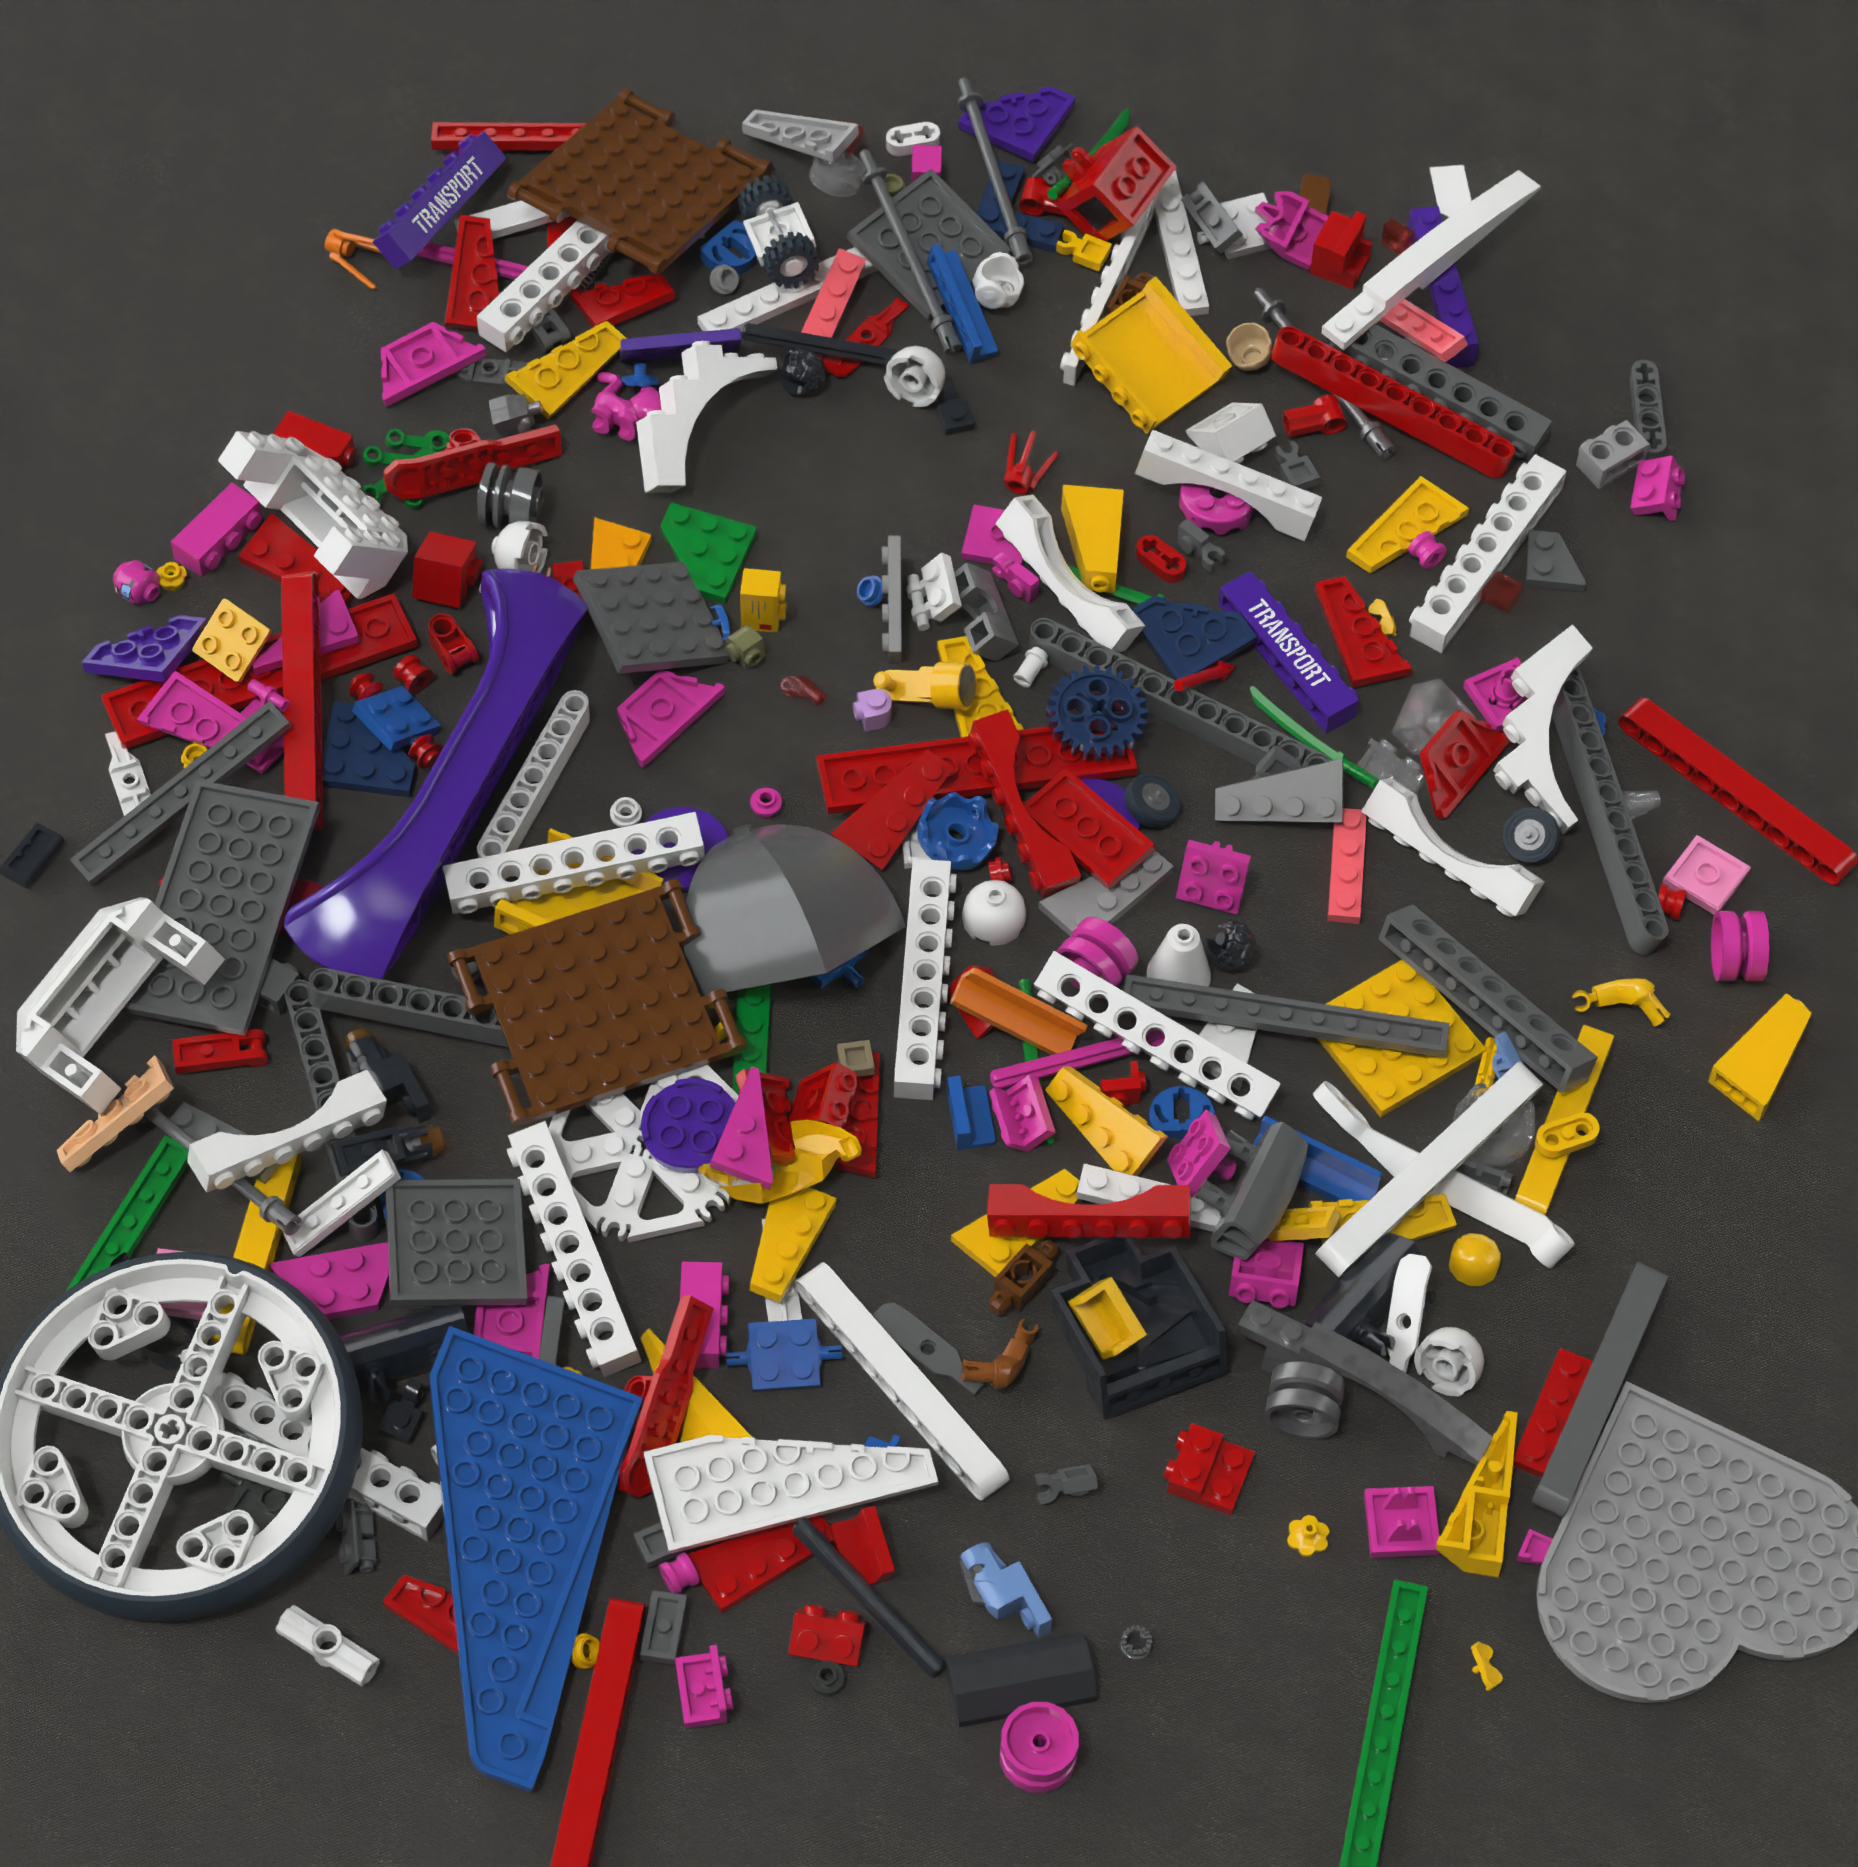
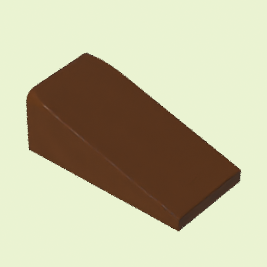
M1309 174L1303 175L1300 196L1309 200L1307 206L1326 215L1332 179Z

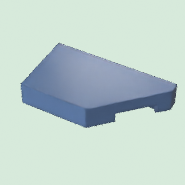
M1506 1031L1498 1034L1494 1040L1497 1045L1496 1055L1493 1056L1492 1068L1498 1079L1516 1063L1522 1062Z

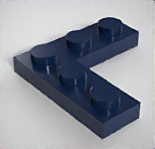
M997 160L1011 205H1013L1025 175V167ZM989 179L976 214L1002 240H1005L1004 235L1008 230L991 179ZM1014 211L1018 226L1025 228L1027 231L1028 246L1055 253L1057 242L1060 241L1064 231V224Z

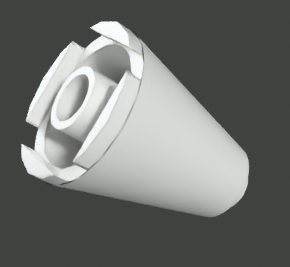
M1178 924L1172 927L1150 960L1147 967V977L1209 987L1211 971L1198 931L1188 924Z

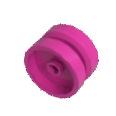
M1734 911L1715 912L1710 944L1711 964L1715 980L1717 982H1733L1738 977L1739 972L1746 982H1762L1765 980L1769 962V931L1765 913L1763 911H1746L1739 920Z
M1086 917L1081 920L1072 931V936L1066 939L1055 951L1117 988L1121 985V980L1126 977V974L1129 975L1138 963L1136 949L1130 940L1118 928L1097 917ZM1069 981L1080 990V985L1077 982Z
M1031 1702L1019 1706L1007 1717L1001 1732L1000 1764L1005 1776L1016 1787L1030 1793H1047L1060 1788L1071 1778L1076 1767L1079 1747V1732L1073 1718L1063 1708L1049 1702Z

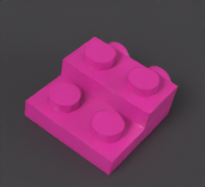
M1266 1238L1246 1260L1234 1257L1229 1296L1236 1297L1243 1303L1257 1300L1270 1302L1276 1308H1284L1287 1305L1295 1306L1304 1243L1287 1240L1269 1241Z

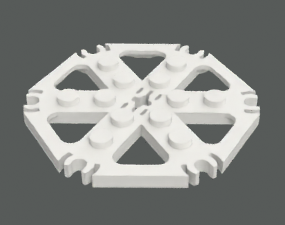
M707 1064L652 1082L641 1111L623 1093L586 1104L585 1106L612 1133L568 1142L561 1137L570 1110L553 1115L548 1129L570 1184L571 1179L574 1177L619 1168L607 1201L601 1206L591 1205L572 1186L586 1223L597 1234L600 1226L604 1237L608 1236L611 1228L618 1227L620 1228L618 1232L619 1241L623 1242L627 1237L629 1243L705 1226L704 1221L697 1216L698 1214H701L705 1221L711 1222L712 1217L707 1211L708 1207L714 1205L723 1212L725 1206L720 1197L730 1204L732 1197H730L728 1192L710 1184L700 1172L681 1173L670 1170L654 1160L647 1149L643 1153L640 1142L644 1141L640 1129L642 1114L646 1104L653 1095L675 1084L677 1080L699 1077L712 1081L723 1087V1090L736 1103L738 1095ZM655 1176L684 1205V1208L678 1214L643 1220L639 1217L652 1179Z

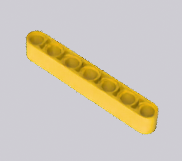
M1583 1025L1577 1040L1598 1057L1586 1083L1564 1093L1557 1090L1545 1123L1578 1112L1586 1113L1615 1035ZM1546 1141L1549 1145H1557L1554 1141ZM1535 1146L1515 1200L1546 1215L1570 1153L1550 1158L1542 1155Z
M302 1152L294 1155L289 1161L280 1164L266 1183L256 1179L254 1187L268 1198L278 1196L284 1201V1206L289 1209L301 1168ZM250 1201L234 1258L255 1264L271 1272L270 1263L274 1262L282 1230L273 1222H266L259 1215L260 1208ZM234 1304L224 1306L220 1314L230 1313L234 1308ZM246 1316L231 1353L246 1355L256 1324L254 1319ZM221 1335L211 1337L214 1345L221 1339Z

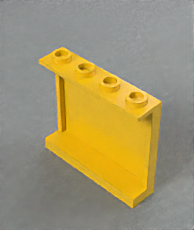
M1157 277L1148 281L1143 291L1085 332L1079 330L1070 344L1076 356L1086 362L1091 368L1094 377L1108 388L1115 402L1126 409L1133 423L1137 427L1142 428L1146 434L1223 380L1232 367L1231 363Z
M551 828L548 831V843L572 838L566 833H560ZM604 856L599 860L603 862L611 861L613 857ZM572 863L568 867L575 869L579 868L582 864ZM543 869L538 871L536 874L546 875L550 871ZM645 872L636 874L633 878L626 880L617 878L604 881V883L598 886L591 887L585 885L575 887L566 893L552 892L543 894L534 900L520 899L508 902L501 899L495 907L494 927L508 934H514L662 886L664 879L658 877L655 873Z

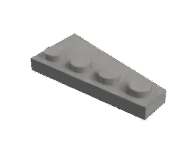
M1154 851L1110 890L1094 876H1091L1040 901L1038 909L1070 937L1072 936V931L1086 917H1097L1112 925L1173 874L1174 866L1157 851Z

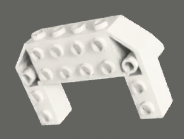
M236 431L218 459L237 480H245L243 486L265 508L280 509L319 547L314 557L357 599H362L386 586L408 553L407 535L398 527L399 522L392 516L385 514L379 508L380 504L374 498L365 495L360 490L361 485L341 471L342 467L339 463L309 449L294 437L281 438L274 434L269 436L261 435L255 431H251V433Z
M140 897L102 908L17 1011L16 1052L43 1075L101 1115L121 1088L104 1072L83 1058L163 958L204 985L225 959L206 940L164 914L148 898Z

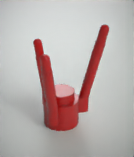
M1031 431L1022 458L1015 466L1017 435L1015 433L1011 434L1007 469L1003 482L1009 491L1023 495L1028 490L1034 491L1038 481L1059 456L1058 452H1054L1035 476L1033 475V469L1027 464L1036 437L1035 431Z

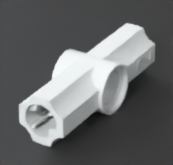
M295 1605L285 1610L276 1626L278 1634L313 1655L319 1665L335 1669L361 1687L369 1683L380 1664L377 1657L342 1636L336 1626L323 1624ZM327 1641H332L336 1643V1645L329 1650H323L319 1648L323 1643Z

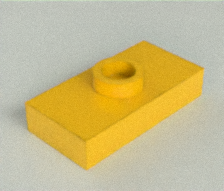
M1336 1206L1286 1209L1282 1218L1268 1236L1269 1241L1330 1238L1340 1215Z

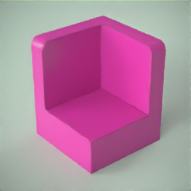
M913 145L911 183L917 180V176H922L929 169H932L938 176L941 175L942 146Z

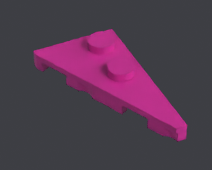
M340 590L334 591L320 603L321 654L359 643L357 631ZM282 637L254 660L252 667L255 675L283 667Z
M751 1066L711 1159L710 1167L753 1184L761 1183V1187L770 1190L773 1175L759 1069Z

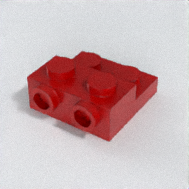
M836 1061L801 1079L788 1123L791 1125L792 1121L812 1120L843 1128L849 1114L848 1104L853 1098L857 1087V1073Z
M1191 1423L1188 1432L1181 1430L1175 1446V1449L1180 1451L1177 1461L1170 1459L1166 1467L1164 1479L1169 1480L1167 1493L1232 1516L1255 1451L1224 1441V1434Z

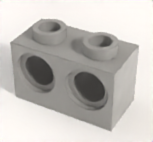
M1625 420L1617 426H1610L1602 435L1595 439L1586 440L1579 448L1576 466L1600 489L1636 468L1639 461L1646 460L1649 443Z

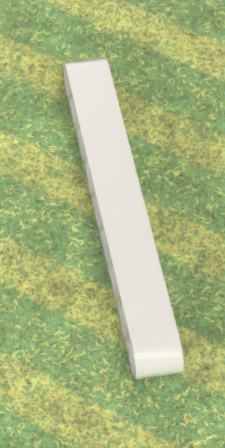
M1521 1061L1516 1063L1317 1250L1316 1256L1338 1278L1343 1276L1373 1245L1387 1235L1517 1113L1544 1084Z
M820 1263L795 1281L796 1289L803 1300L978 1500H984L1010 1480L1002 1463L826 1263Z

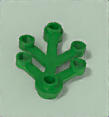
M391 429L387 432L385 439L386 445L390 449L397 450L401 447L420 450L414 455L386 453L376 446H369L364 451L363 461L370 467L377 465L389 466L394 460L415 459L441 452L446 449V444L450 442V438L447 433L440 430L430 431L424 437L404 435L399 429ZM397 436L400 441L393 442L390 440V437ZM433 441H439L443 445L437 447L433 444ZM369 453H374L377 455L378 458L373 460L370 459L367 455ZM384 478L375 485L369 484L360 488L364 494L367 492L375 494L376 497L374 499L380 505L382 495L388 491L384 486ZM417 498L419 501L416 503L410 502L409 499H404V505L410 510H417L421 507L423 498Z

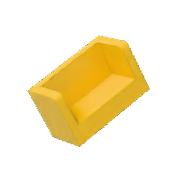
M1112 1277L1097 1282L1068 1301L1103 1360L1119 1354L1147 1335Z

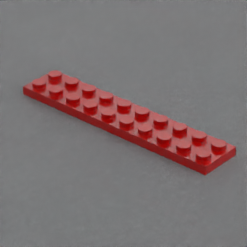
M395 593L348 609L359 637V643L321 654V680L417 647V639ZM282 632L269 636L258 656L281 638ZM204 659L175 670L234 710L247 707L255 699L260 701V697L248 691L247 688L253 679H257V681L265 686L276 688L277 694H283V667L255 675L251 665L241 682L234 681ZM143 680L101 695L102 703L122 749H128L168 735L159 730L141 725L137 721V718L166 682Z
M1046 726L1017 730L1020 739L1015 753L1014 772L1018 790L1044 787L1065 768L1070 770L1080 780L1109 779L1137 774L1138 768L1134 752L1125 747L1124 756L1122 757L1114 751L1110 761L1105 754H1101L1099 762H1096L1094 754L1091 753L1086 760H1083V751L1079 750L1076 754L1071 755V745L1064 748L1060 747L1063 737L1053 739V730L1055 728H1048ZM1093 730V731H1091V732H1092L1093 734H1095V735H1103V734H1104L1103 732H1101V731H1099V730ZM968 736L817 755L816 759L827 815L857 811L927 749L954 767L934 795L936 800L945 797L950 792H956L962 797L992 794L994 787L990 778L985 779L980 767L981 757L978 751L974 752L972 750Z

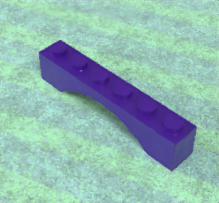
M1439 206L1410 209L1406 231L1410 246L1443 222ZM1453 263L1429 284L1435 318L1463 335L1468 344L1446 362L1458 368L1475 365L1479 342L1456 264Z

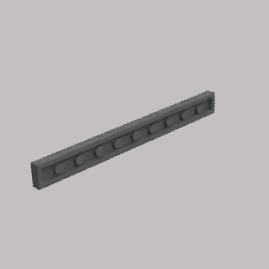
M1126 974L1124 992L1163 1015L1445 1058L1449 1023Z

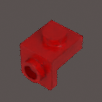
M1130 1061L1129 1078L1100 1080V1091L1109 1098L1114 1097L1123 1104L1122 1107L1139 1104L1141 1091H1146L1144 1071L1139 1072L1137 1061Z

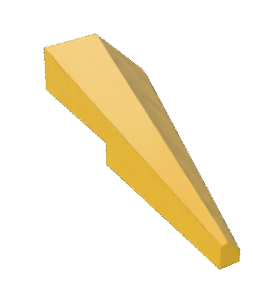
M648 1329L641 1336L640 1340L654 1373L659 1366L665 1345ZM693 1375V1391L678 1435L680 1443L708 1435H721L725 1438L740 1439L742 1437H752Z

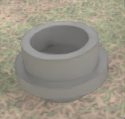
M718 265L710 274L711 286L719 294H729L738 285V274L735 269L728 265Z

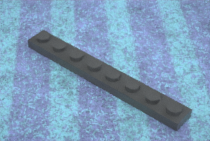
M271 701L267 702L72 857L70 861L89 884L93 886L186 812L197 780L221 784L291 728L289 721Z

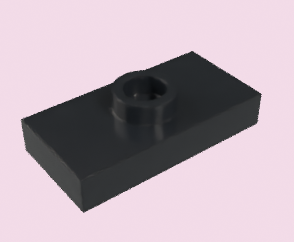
M37 822L0 867L1 875L28 888L63 845V836Z

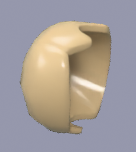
M1243 323L1233 328L1226 340L1230 360L1240 370H1258L1265 366L1271 357L1273 348L1268 331L1256 323Z

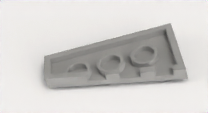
M754 110L742 122L743 134L831 162H835L859 135L858 124Z
M888 536V546H882V565H887V575H882V594H888V604H882V623H888V633H882V652H888L889 662H901V537Z
M1343 758L1217 787L1215 789V820L1342 822Z

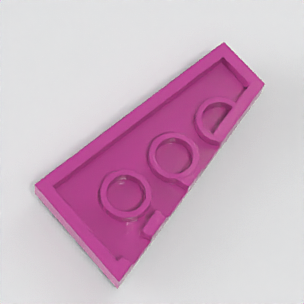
M174 671L137 718V721L141 725L211 748L247 718L177 671ZM276 740L248 762L258 765Z

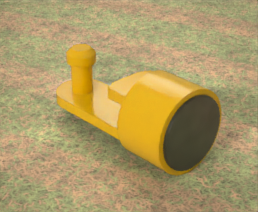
M938 662L934 667L921 666L919 671H881L873 679L876 689L887 692L892 702L933 703L937 709L967 710L971 707L976 692L975 673L970 663Z

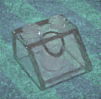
M1441 679L1412 685L1391 733L1409 752L1420 755V751L1454 711L1463 710L1473 715L1475 719L1477 718Z

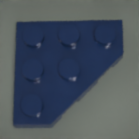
M1153 596L1131 609L1145 625L1140 634L1173 680L1218 665V661H1225L1257 640L1256 634L1238 612L1227 610V613L1210 610L1208 606L1188 602L1179 604L1166 601V598Z
M334 701L322 750L323 787L410 798L416 773L415 764L401 748L390 751L352 712L354 704Z

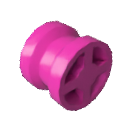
M1425 531L1410 543L1408 552L1412 557H1417L1420 560V565L1428 570L1436 566L1444 558L1447 549L1442 543L1435 541V536L1431 531Z
M685 1552L678 1555L674 1562H664L659 1565L661 1576L671 1593L679 1594L682 1592L683 1587L687 1585L695 1586L700 1583L696 1569Z

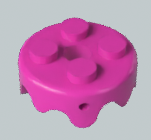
M1182 483L1179 508L1183 511L1186 519L1188 518L1200 529L1208 527L1214 530L1217 535H1224L1234 528H1239L1242 531L1248 526L1254 507L1244 500L1210 486L1193 483ZM1213 491H1221L1226 496L1223 498H1214L1210 493Z

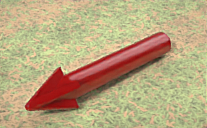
M1218 661V666L1174 681L1173 686L1176 691L1180 692L1220 678V681H1224L1236 666Z

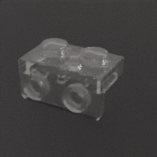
M1371 738L1368 742L1371 747L1357 764L1358 767L1363 768L1366 772L1368 771L1380 780L1392 778L1415 794L1426 780L1419 773L1422 767L1408 756L1403 761L1394 755L1398 749L1386 740L1382 739L1378 743Z

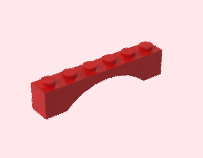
M1006 709L974 720L970 734H968V740L974 752L978 751L981 757L980 767L985 779L990 778L994 787L992 795L998 807L1002 806L1005 812L1004 822L1010 835H1015L1018 842L1016 845L1018 856L1021 862H1026L1030 872L1028 876L1030 884L1035 891L1039 890L1042 899L1079 883L1081 874L1069 847L1056 841L1043 831L1029 815L1020 799L1014 772L1015 753L1020 735L1009 710Z
M989 1184L987 1209L989 1236L1037 1238H1190V1185H1156L1144 1193L1126 1200L1109 1204L1081 1205L1047 1198L1032 1191L1023 1184Z

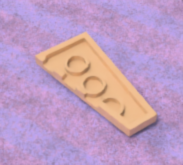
M155 1055L147 1062L150 1067L148 1071L140 1078L134 1075L125 1083L127 1089L119 1099L112 1100L101 1115L98 1113V1119L95 1122L87 1120L57 1150L61 1164L69 1172L76 1167L84 1166L89 1162L92 1154L99 1148L110 1145L118 1137L119 1132L128 1125L131 1126L139 1122L144 1116L145 1111L154 1104H160L168 1098L170 1091L174 1088L163 1063Z

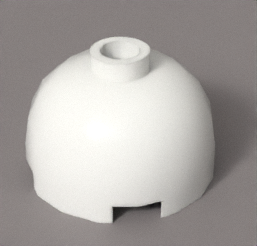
M909 346L898 351L890 359L886 367L884 381L888 390L896 399L900 400L903 397L907 401L914 402V407H925L933 403L941 392L945 383V368L941 359L933 351L922 346Z
M517 521L507 525L492 542L491 550L498 569H522L532 572L534 565L538 563L536 573L540 574L544 567L548 550L542 548V536H547L545 527L529 521Z
M999 880L984 881L974 887L966 896L962 911L964 929L971 938L975 939L977 937L983 941H989L992 946L1011 942L1019 936V932L1026 921V908L1023 896L1015 887L1007 882Z
M1444 1327L1431 1332L1415 1351L1414 1363L1419 1375L1424 1373L1427 1379L1435 1383L1431 1387L1433 1390L1447 1396H1461L1479 1380L1484 1367V1354L1476 1338L1467 1331L1457 1327Z

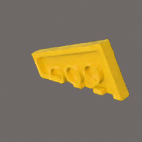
M606 320L575 337L568 344L556 347L544 357L532 360L522 369L508 373L504 381L520 395H525L530 403L540 400L543 407L541 414L549 420L620 352V340L627 338Z
M1420 476L1347 550L1346 558L1371 574L1406 553L1410 543L1419 534L1431 531L1436 535L1466 517L1469 508Z
M1071 1066L1062 1067L1045 1091L1114 1171L1138 1176L1168 1136L1160 1130L1155 1131L1147 1125V1121L1138 1114H1131L1114 1097L1109 1098L1100 1091L1101 1088Z
M776 1174L774 1185L780 1177L779 1174ZM808 1187L793 1195L769 1202L750 1282L751 1292L781 1303L833 1212L837 1198Z
M1428 1195L1389 1233L1416 1241L1455 1229L1457 1224L1446 1195ZM1370 1200L1310 1201L1308 1206L1309 1208L1336 1206L1340 1217L1331 1234L1332 1236ZM1321 1238L1322 1243L1324 1244L1329 1238Z

